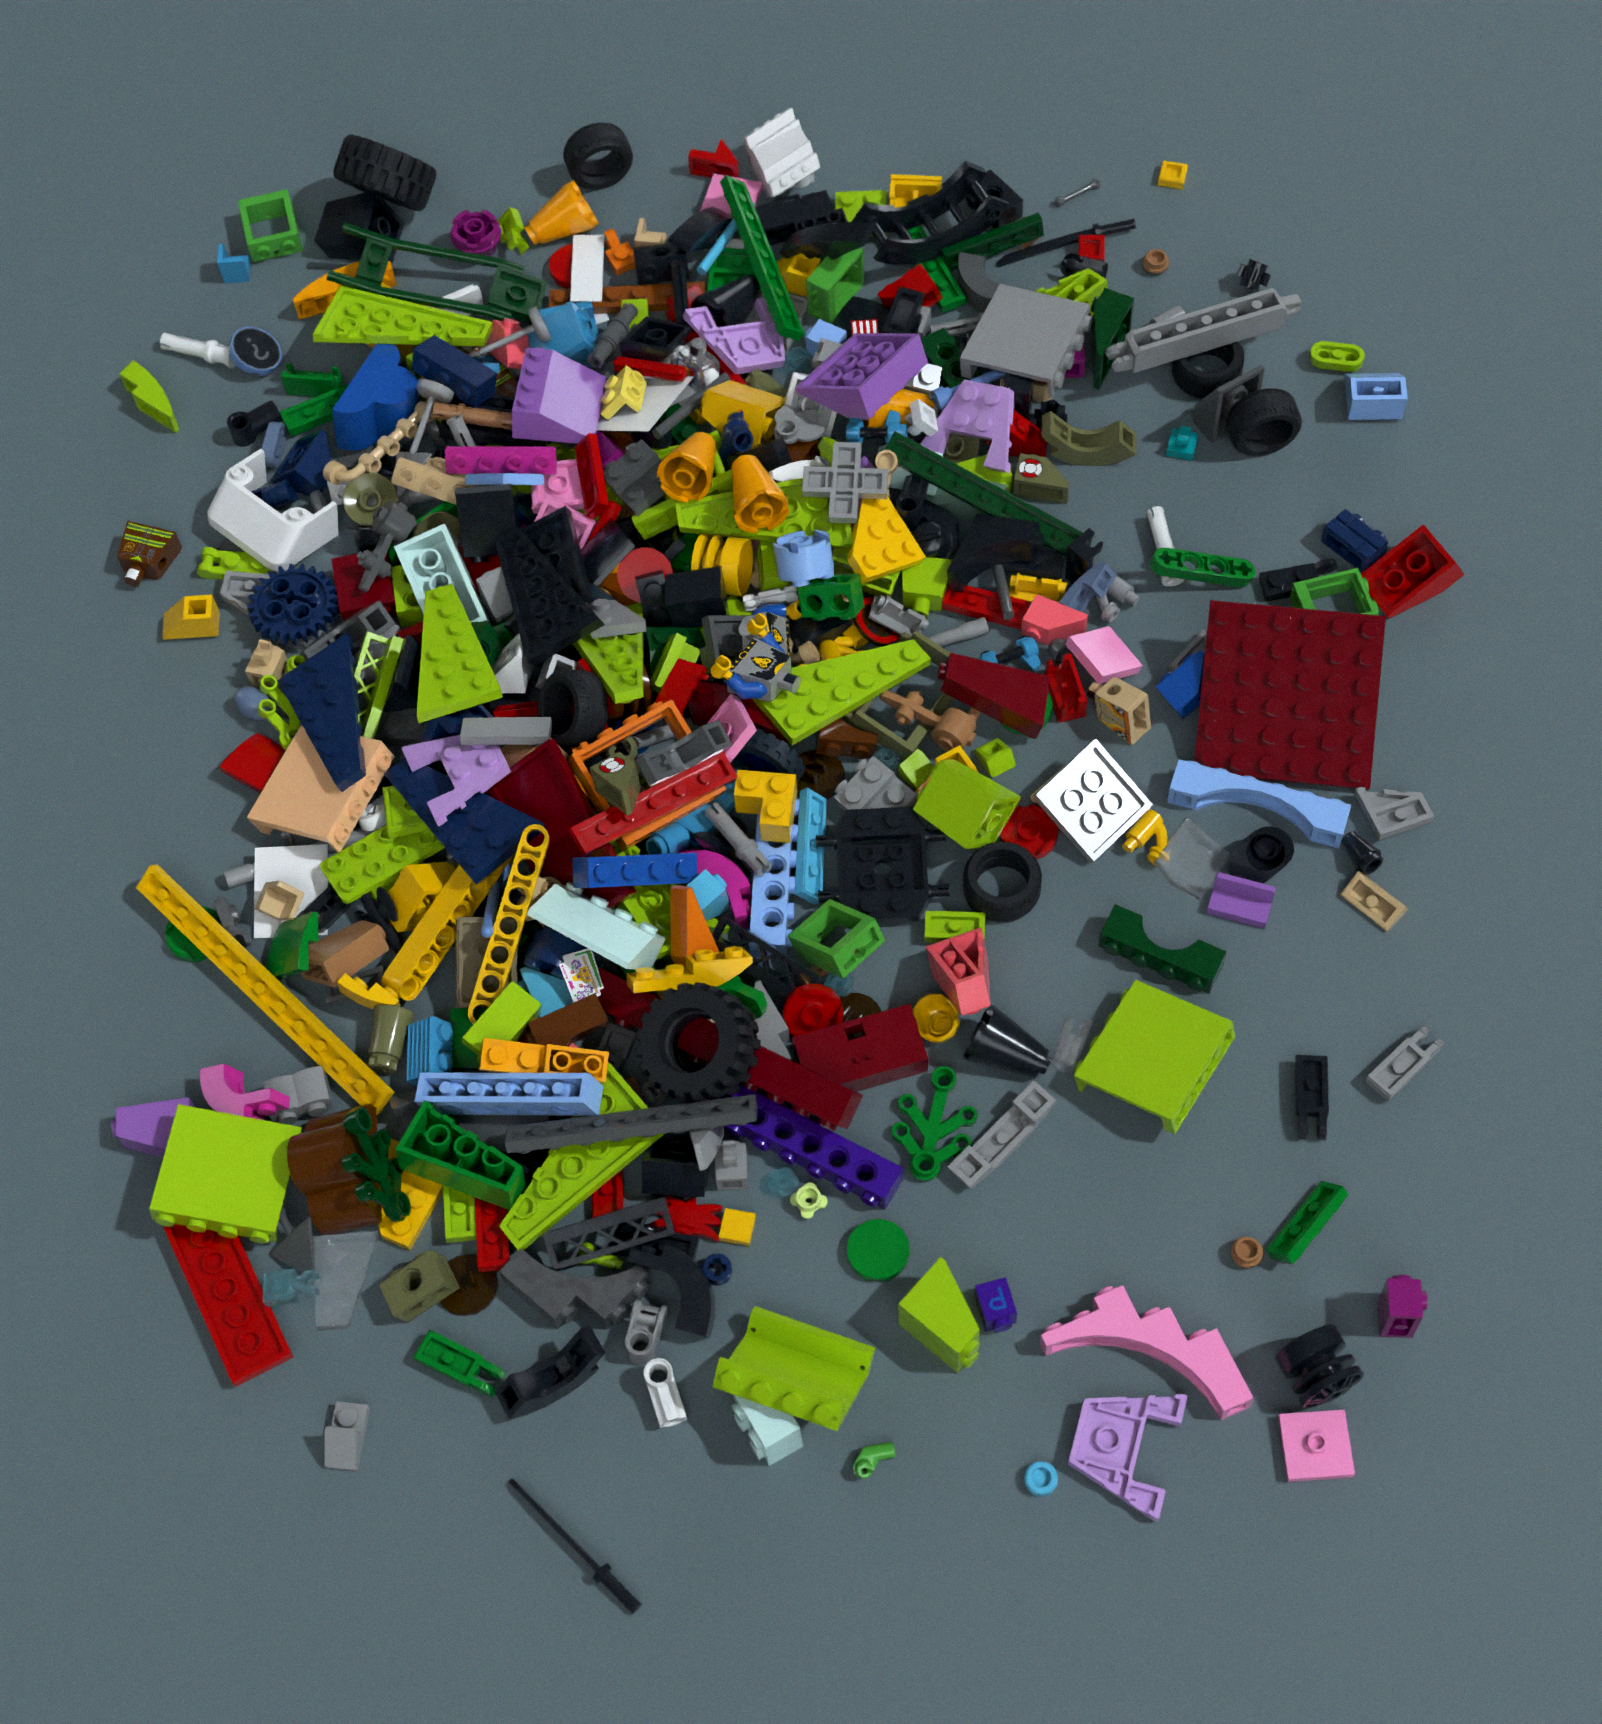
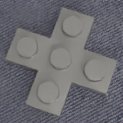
M833 442L832 467L804 466L802 495L803 497H830L829 523L857 524L859 498L887 499L888 469L861 468L862 443Z

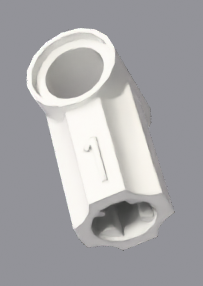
M656 1358L649 1361L644 1368V1379L659 1426L663 1428L678 1425L682 1421L687 1420V1416L675 1382L672 1367L665 1359ZM662 1370L668 1376L665 1381L656 1383L650 1379L653 1372Z

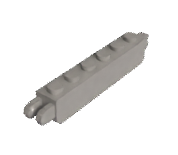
M1266 289L1131 330L1125 335V341L1110 346L1105 354L1108 359L1116 358L1111 364L1115 372L1118 373L1132 369L1133 373L1283 328L1286 319L1300 312L1302 301L1298 294L1281 297L1275 289Z

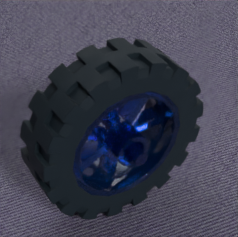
M757 729L731 762L736 765L735 768L737 770L796 774L797 783L805 770L802 758L797 756L798 753L793 748L790 749L785 741H780L776 739L775 735L771 733L766 734L761 729Z

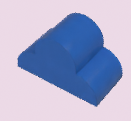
M393 344L375 345L333 407L332 414L337 448L348 451L368 448L384 435L389 436L396 429V424L400 419H407L414 413L415 406L419 402V393L416 390L417 378L410 370L401 367L400 353Z

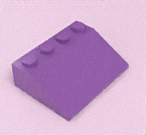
M855 333L795 387L796 393L847 418L870 419L880 407L888 403L890 398L897 391L903 389L905 384L912 377L918 375L919 371L928 363L919 334Z
M540 347L526 348L512 408V438L578 444L588 433L596 434L606 377L554 350Z

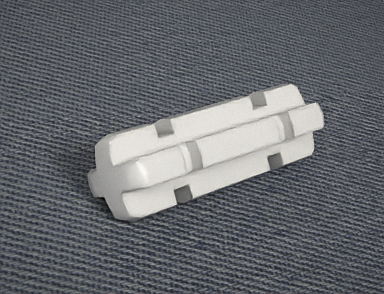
M790 585L784 587V590L776 588L758 592L757 596H754V593L744 595L743 605L746 611H753L757 607L766 604H783V601L787 603L795 602L798 600L797 589L795 586Z

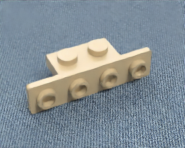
M399 457L391 480L392 484L457 505L455 497L456 488L487 486L465 485V475L467 474H446L445 459L440 457L429 458L426 465Z

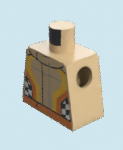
M1117 677L1111 678L1105 685L1098 684L1096 681L1090 685L1087 695L1095 700L1098 719L1132 746L1151 729L1147 693Z

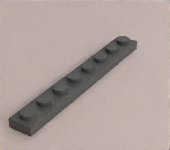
M756 1094L600 1114L599 1116H585L508 1126L505 1146L507 1153L518 1152L525 1154L533 1150L545 1148L556 1150L568 1145L579 1144L587 1146L599 1141L610 1140L618 1142L630 1137L641 1136L648 1138L661 1133L673 1132L679 1134L692 1129L704 1128L710 1130L730 1124L746 1125L757 1121Z

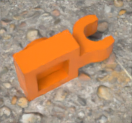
M613 228L604 231L603 234L607 239L605 244L609 249L605 251V257L615 274L618 276L636 268L634 252L628 241L620 244Z

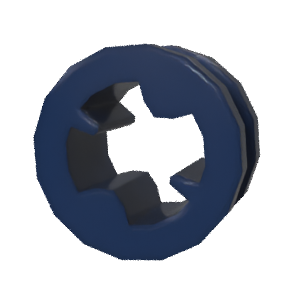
M716 1253L708 1256L704 1261L703 1270L712 1285H724L730 1280L732 1267L728 1257ZM721 1263L722 1269H726L725 1272L720 1271V1276H714L713 1270H709L710 1267L715 1268L714 1264Z

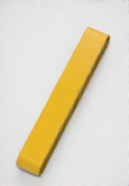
M538 824L529 825L521 835L494 923L493 935L490 937L468 1008V1018L473 1025L477 1021L474 1017L475 1008L482 1004L489 1007L506 987L549 846L550 838L548 832L543 826ZM532 831H540L544 835V842L538 847H532L527 842V837ZM526 859L535 863V871L529 876H523L518 871L520 862ZM519 888L526 892L527 896L523 904L514 905L510 902L509 896L514 889ZM511 917L517 921V930L513 934H505L501 931V922L505 918ZM499 946L505 947L509 953L507 961L501 964L495 963L492 959L493 950ZM490 975L496 976L500 982L498 990L493 993H488L483 988L484 979Z
M513 856L477 885L462 867L458 865L382 976L383 988L389 986L405 1001H411L418 996L456 940V917L473 916L488 894L490 887L495 884Z

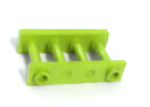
M715 430L709 433L716 443L713 469L715 477L712 478V485L706 496L733 491L732 470L730 469L725 472L718 452L721 447L722 437ZM667 453V454H665V455H663V456H661V457H659V458L662 460V459H663L666 455H668L669 453ZM665 493L666 501L653 507L650 506L640 516H632L634 526L644 540L678 525L674 502L679 501L672 499Z

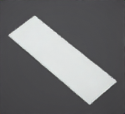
M573 235L570 301L602 302L604 235Z

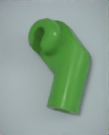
M893 1441L863 1447L853 1463L854 1474L861 1479H867L872 1475L880 1460L896 1458Z

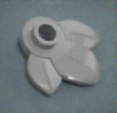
M784 405L775 414L774 438L783 436L785 444H792L796 441H814L825 432L824 427L816 425L817 412L815 408L794 413L791 407Z

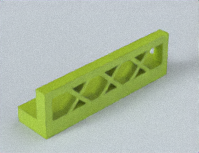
M368 631L365 633L354 669V677L361 688L358 690V694L363 692L368 701L367 709L358 714V722L362 728L360 736L375 739L403 644V638L393 635L388 639ZM370 640L385 645L383 655L375 660L372 659L368 651ZM366 657L369 663L363 665ZM381 661L378 669L375 663ZM371 666L376 679L374 683L365 687L360 674L363 669ZM373 687L372 692H371V696H370V694H369V692H368L367 690ZM365 714L364 719H363V723H362V721H361V719H360L359 716Z

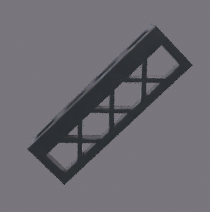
M722 915L712 933L719 952H724L725 948L732 946L745 949V944L753 942L759 945L762 958L756 959L753 957V963L744 972L758 981L760 980L785 998L794 989L799 987L794 983V975L805 974L812 979L810 984H819L823 978L726 915ZM726 925L735 930L737 943L732 944L721 937ZM742 935L748 938V940L743 941ZM766 950L773 955L767 956ZM775 958L783 960L786 973L781 975L770 968L769 960ZM791 966L797 969V971L792 972Z
M666 1195L543 1233L553 1270L675 1234ZM662 1211L667 1229L653 1232L643 1227L650 1214ZM644 1216L640 1224L632 1221ZM624 1222L638 1228L632 1240L626 1242L613 1236L618 1225ZM613 1226L610 1233H607L602 1230L604 1228ZM641 1230L649 1234L637 1238ZM594 1231L607 1237L603 1247L596 1251L582 1245L588 1233ZM583 1235L579 1243L571 1239ZM610 1240H613L618 1243L616 1245L607 1247ZM567 1241L576 1246L570 1259L558 1262L553 1244ZM580 1249L587 1252V1254L577 1256Z

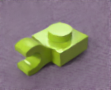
M509 207L497 220L501 227L500 240L502 243L507 244L511 251L517 247L519 253L523 255L529 248L527 241L520 235L524 226L519 211Z

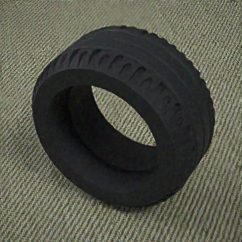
M601 122L586 125L571 135L565 144L563 158L570 177L577 185L586 189H603L616 184L627 174L633 162V153L625 133L614 124ZM611 150L608 155L599 160L585 162L597 152Z
M1237 341L1172 361V375L1175 383L1181 390L1190 394V396L1205 398L1215 389L1242 375L1244 365L1242 346ZM1199 355H1212L1222 359L1228 366L1217 372H1204L1191 366L1188 360Z
M1267 388L1254 391L1238 400L1227 414L1226 427L1236 450L1250 456H1261L1276 452L1290 444L1301 430L1302 418L1296 402L1290 393L1281 389Z
M556 671L547 678L541 688L538 698V717H551L552 729L550 737L555 739L560 747H578L585 741L591 744L598 740L596 736L603 732L607 723L608 699L606 691L598 677L589 671ZM572 698L574 699V718H573V719H572V713H571Z
M996 841L995 843L991 842L981 846L970 856L964 868L963 892L967 903L975 912H985V918L994 922H1010V920L1014 921L1020 917L1022 918L1034 908L1041 893L1042 873L1039 863L1025 847L1022 848L1021 845L1016 843ZM1009 867L1021 873L1026 879L1027 885L1016 895L997 897L985 892L977 880L988 869Z

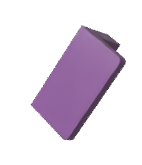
M1217 872L1206 914L1265 929L1276 888Z

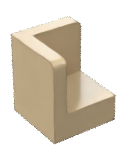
M639 218L634 240L635 248L666 243V233L647 231L645 218Z
M282 881L265 882L254 909L279 922L294 920L305 893Z

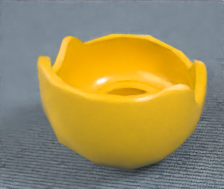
M928 994L919 999L913 1008V1014L920 1035L925 1040L931 1043H943L956 1034L960 1025L959 1011L951 1000L942 994Z

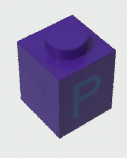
M1006 1277L975 1285L974 1296L985 1332L989 1330L1002 1332L1010 1329L1012 1324L1016 1323L1017 1311Z

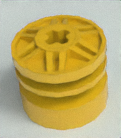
M700 534L694 546L691 570L721 566L726 595L743 597L749 589L753 572L754 552L751 539L730 536L725 542L721 535H714L712 537L710 534Z

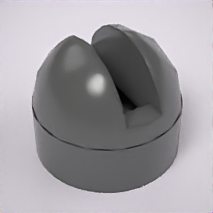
M1062 638L1053 639L1048 644V653L1056 663H1062L1063 655L1070 653L1072 655V652L1065 645L1066 640Z

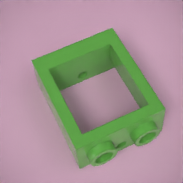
M288 189L238 200L246 241L253 263L303 251ZM283 216L288 217L291 231L254 239L251 228L252 223Z
M858 248L833 260L826 256L806 280L808 315L830 324L833 323L852 296H855L865 284L864 249Z
M1358 568L1293 583L1290 595L1293 608L1316 610L1312 599L1350 591L1359 614L1379 615L1376 601L1370 598L1368 582L1365 577L1362 578Z
M831 899L826 901L788 935L798 958L843 979L885 942L875 918ZM839 925L851 929L831 948L820 944Z

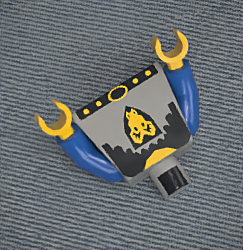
M797 600L789 606H785V604L762 605L753 610L751 616L744 617L739 626L743 650L753 638H760L759 635H752L747 631V623L750 619L754 620L758 613H762L768 621L764 629L767 633L771 632L781 648L790 657L788 619L785 617L788 615L793 620L802 617V613L797 609L800 606V601Z
M758 613L754 620L750 619L747 623V631L752 635H759L760 638H753L732 664L729 658L720 655L711 667V675L719 679L724 677V683L727 684V692L737 694L741 699H759L769 702L773 701L782 689L795 693L800 686L801 679L799 676L791 674V658L781 648L771 632L767 633L764 629L768 621L762 613Z

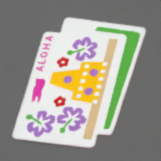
M587 948L563 955L564 963L559 964L573 1002L596 993L597 997L600 996V990L604 987L592 950Z

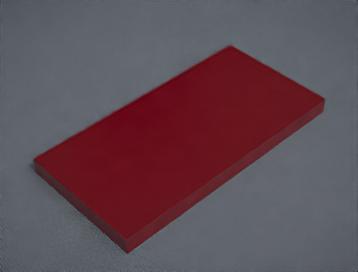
M548 739L510 768L511 772L489 788L488 791L492 798L543 822L550 840L539 877H554L562 885H566L567 882L573 883L572 857H583L569 830L571 827L595 816V813L555 739ZM542 832L528 844L532 847L540 846L544 842ZM610 843L584 857L617 856ZM526 859L525 861L533 874L535 863ZM634 886L583 888L582 894L590 898L592 895L606 900L609 902L607 907L613 910L637 892Z

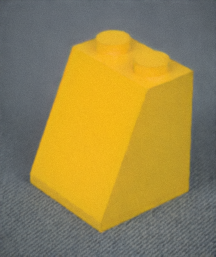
M728 380L704 392L701 400L703 407L702 417L722 434L729 414L743 410L744 420L747 422L749 430L753 435L752 446L768 441L774 434L776 426L775 414L784 405L785 398Z

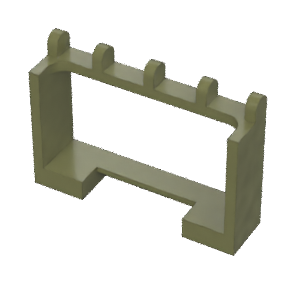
M917 630L913 636L903 632L899 637L901 642L914 639L931 658V662L938 667L941 662L946 663L950 654L949 651ZM942 693L930 711L941 716L953 700V697ZM878 696L864 703L861 709L856 711L855 715L849 712L842 716V719L854 728L877 734V743L903 761L918 749L933 728L921 722L908 740H903L865 714Z

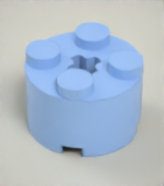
M804 530L777 538V544L773 543L780 580L792 581L793 586L802 587L810 583L809 580L833 577L834 563L829 533L822 530H813L814 535H805Z

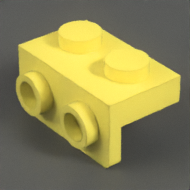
M626 365L616 376L613 374L607 379L604 384V388H606L605 393L601 398L602 407L600 414L609 420L624 404H627L636 412L641 410L647 384L642 374L638 371H633Z

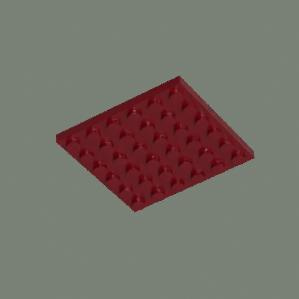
M1210 600L1194 761L1206 767L1222 768L1229 773L1240 776H1252L1258 780L1351 789L1363 787L1365 790H1369L1386 616Z

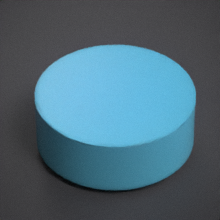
M1038 1461L1032 1463L1027 1468L1024 1483L1026 1489L1032 1495L1046 1497L1056 1489L1058 1475L1051 1464Z

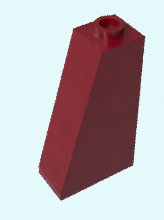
M951 652L946 663H940L937 679H941V692L1030 738H1037L1044 724L1050 676Z

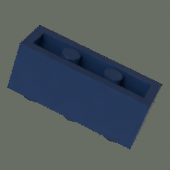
M433 335L413 349L411 370L427 380L435 381L448 387L454 392L456 398L472 408H476L495 394L497 373L436 335Z

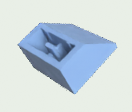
M1400 373L1344 374L1348 420L1403 419L1408 400L1406 379Z

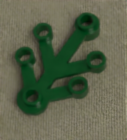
M363 1107L351 1110L344 1116L343 1125L348 1133L356 1135L368 1162L361 1159L358 1153L353 1152L343 1156V1169L348 1174L358 1171L378 1183L382 1192L376 1189L370 1181L357 1184L355 1193L358 1200L361 1202L374 1201L383 1207L385 1215L393 1222H401L410 1214L411 1203L408 1196L401 1192V1175L403 1170L399 1169L397 1157L388 1159V1147L391 1143L390 1136L386 1130L381 1129L373 1132L369 1138L367 1131L372 1126L369 1112Z

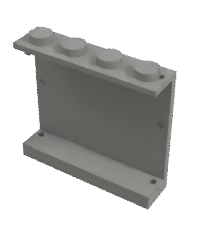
M999 284L960 356L961 377L972 379L978 366L1047 382L1048 398L1052 399L1057 388L1060 389L1063 385L1066 370L1072 368L1076 351L1081 350L1085 333L1090 332L1092 328L1093 317L1090 316V304Z

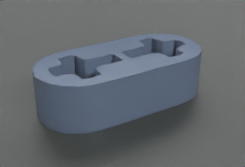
M269 422L262 445V450L265 452L266 467L278 468L280 465L287 437L285 423Z

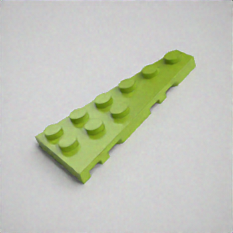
M803 478L776 483L788 499L789 514L783 523L768 531L767 527L758 529L759 533L745 532L737 526L734 519L733 491L705 496L700 501L696 499L689 500L688 503L674 502L679 530L684 533H706L723 537L733 536L777 542V538L792 532L805 530V535H814L813 530H822L829 533L832 548L852 549L853 543L850 523H829L830 497H803Z
M641 603L625 606L643 618ZM643 632L592 638L590 633L573 643L595 676L601 681L604 689L615 704H627L634 701V699L644 697Z

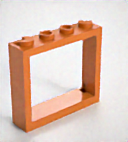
M672 699L664 704L662 701L654 703L646 709L648 711L646 714L640 717L634 714L622 721L623 726L615 731L612 727L608 728L596 736L598 740L588 744L585 741L572 749L573 754H571L567 762L598 813L611 807L606 799L595 791L592 776L583 762L663 718L677 741L692 733ZM725 786L616 840L617 845L622 852L648 838L652 833L678 821L720 797L726 791Z

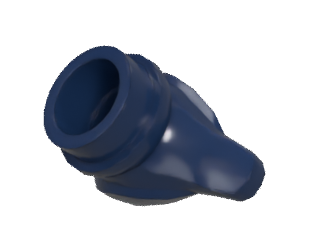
M743 410L733 412L727 417V423L722 431L721 447L718 451L721 460H725L733 451L745 452L753 444V435L749 430L747 422L744 420Z

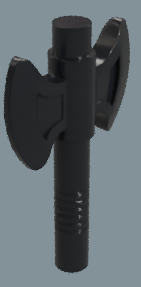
M380 886L376 890L377 900L373 898L370 892L360 897L367 913L356 911L355 917L357 922L363 920L381 926L386 933V940L397 955L404 945L390 924L391 921H398L397 910L391 896Z

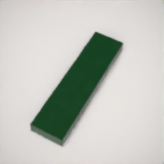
M1038 212L941 249L943 261L949 271L958 268L960 252L986 258L1044 236L1042 217Z

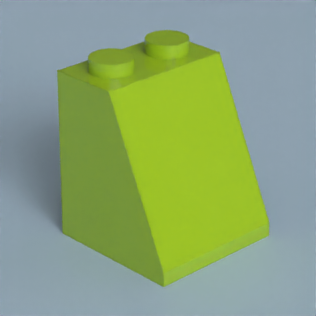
M955 759L940 760L932 768L928 784L918 793L917 803L913 810L965 849L981 848V846L996 842L1021 797Z
M940 1257L898 1304L899 1325L955 1372L959 1373L964 1366L967 1369L970 1368L980 1355L978 1352L980 1329L946 1261Z

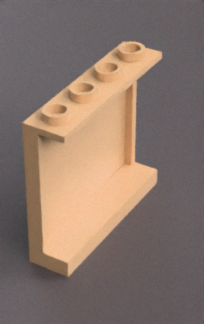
M301 724L247 818L261 833L270 835L273 829L328 842L336 852L340 853L395 756L382 741L360 736V743L364 749L366 776L341 792Z

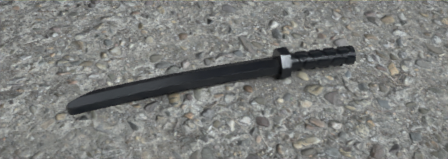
M1133 218L1099 226L1098 223L1093 224L1091 229L1058 237L1006 254L996 265L1000 268L1034 255L1078 243L1079 235H1110L1136 229L1135 220Z
M513 1478L509 1481V1484L596 1572L592 1577L597 1584L602 1582L631 1614H634L642 1604L611 1574L612 1568L607 1563L600 1567Z

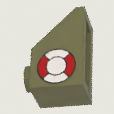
M1020 453L1014 477L1013 495L1067 504L1069 483L1047 457L1035 454Z
M618 752L591 766L590 771L595 791L628 816L633 813L641 789L638 776L640 775V769L633 759H629L621 752Z

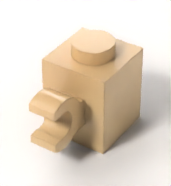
M259 639V644L245 670L251 686L258 688L261 678L265 675H272L277 680L282 678L286 674L285 668L288 661L284 650L272 645L270 641ZM264 683L267 687L273 686L271 683Z

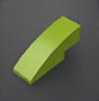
M133 360L119 373L126 391L132 394L138 410L177 433L180 429L163 388L144 367Z

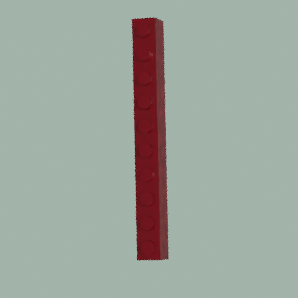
M597 967L604 987L600 990L601 995L598 996V999L605 1014L608 1012L614 1015L613 1022L630 1029L632 1024L642 1030L644 1022L640 1021L643 1013L649 1014L652 1009L649 1004L655 998L660 1000L662 998L652 992L633 993L628 987L626 979ZM702 1016L691 1021L680 1034L677 1053L680 1054L681 1049L690 1053L688 1059L702 1066H705L707 1062L710 1063L716 1054L719 1044V1033L716 1024ZM761 1045L760 1050H755L754 1057L759 1058L757 1066L750 1067L748 1073L752 1075L747 1083L740 1082V1085L755 1092L759 1087L767 1091L766 1098L781 1105L786 1100L794 1104L792 1108L794 1112L807 1118L812 1113L820 1117L819 1124L835 1131L837 1126L848 1129L862 1100V1094Z

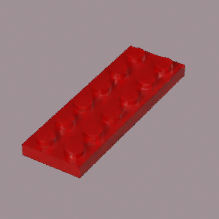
M180 1224L163 1226L234 1387L294 1358L239 1235L236 1238H227L219 1235L217 1231L207 1229L205 1232H195L189 1230L187 1226Z

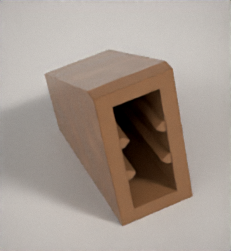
M362 920L326 936L316 943L308 945L309 970L300 973L302 978L335 988L338 986L337 981L344 973L352 976L389 950L385 940L386 933L378 924Z

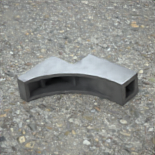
M522 1249L499 1271L503 1282L558 1329L564 1323L568 1324L575 1318L579 1311V1306L609 1329L613 1323L618 1324L624 1319L628 1313L627 1308L635 1299L640 1300L646 1295L651 1283L648 1272L639 1264L629 1270L606 1277H575L549 1269L537 1262Z

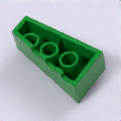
M426 1100L423 1101L395 1149L399 1169L509 1211L525 1188L524 1171L521 1165L492 1145L487 1146L470 1130L467 1132L455 1124L454 1119L436 1111L433 1105Z

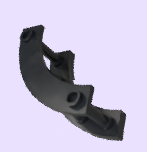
M964 161L956 172L941 184L942 189L930 197L928 194H925L917 199L908 201L907 206L897 208L894 205H876L864 202L851 222L872 223L875 226L872 233L881 245L873 257L875 261L896 265L916 264L942 257L941 249L982 234L1002 216L1010 204L1005 200L987 195L980 185V182L987 175L985 169ZM973 192L981 205L971 215L966 217L958 204ZM950 211L958 224L941 232L933 219ZM924 224L931 236L914 240L907 229ZM895 232L900 239L887 237L885 233Z

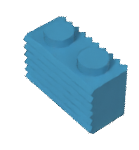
M430 1016V1018H425V1020L408 1025L407 1083L418 1086L420 1072L452 1073V1023L435 1016Z

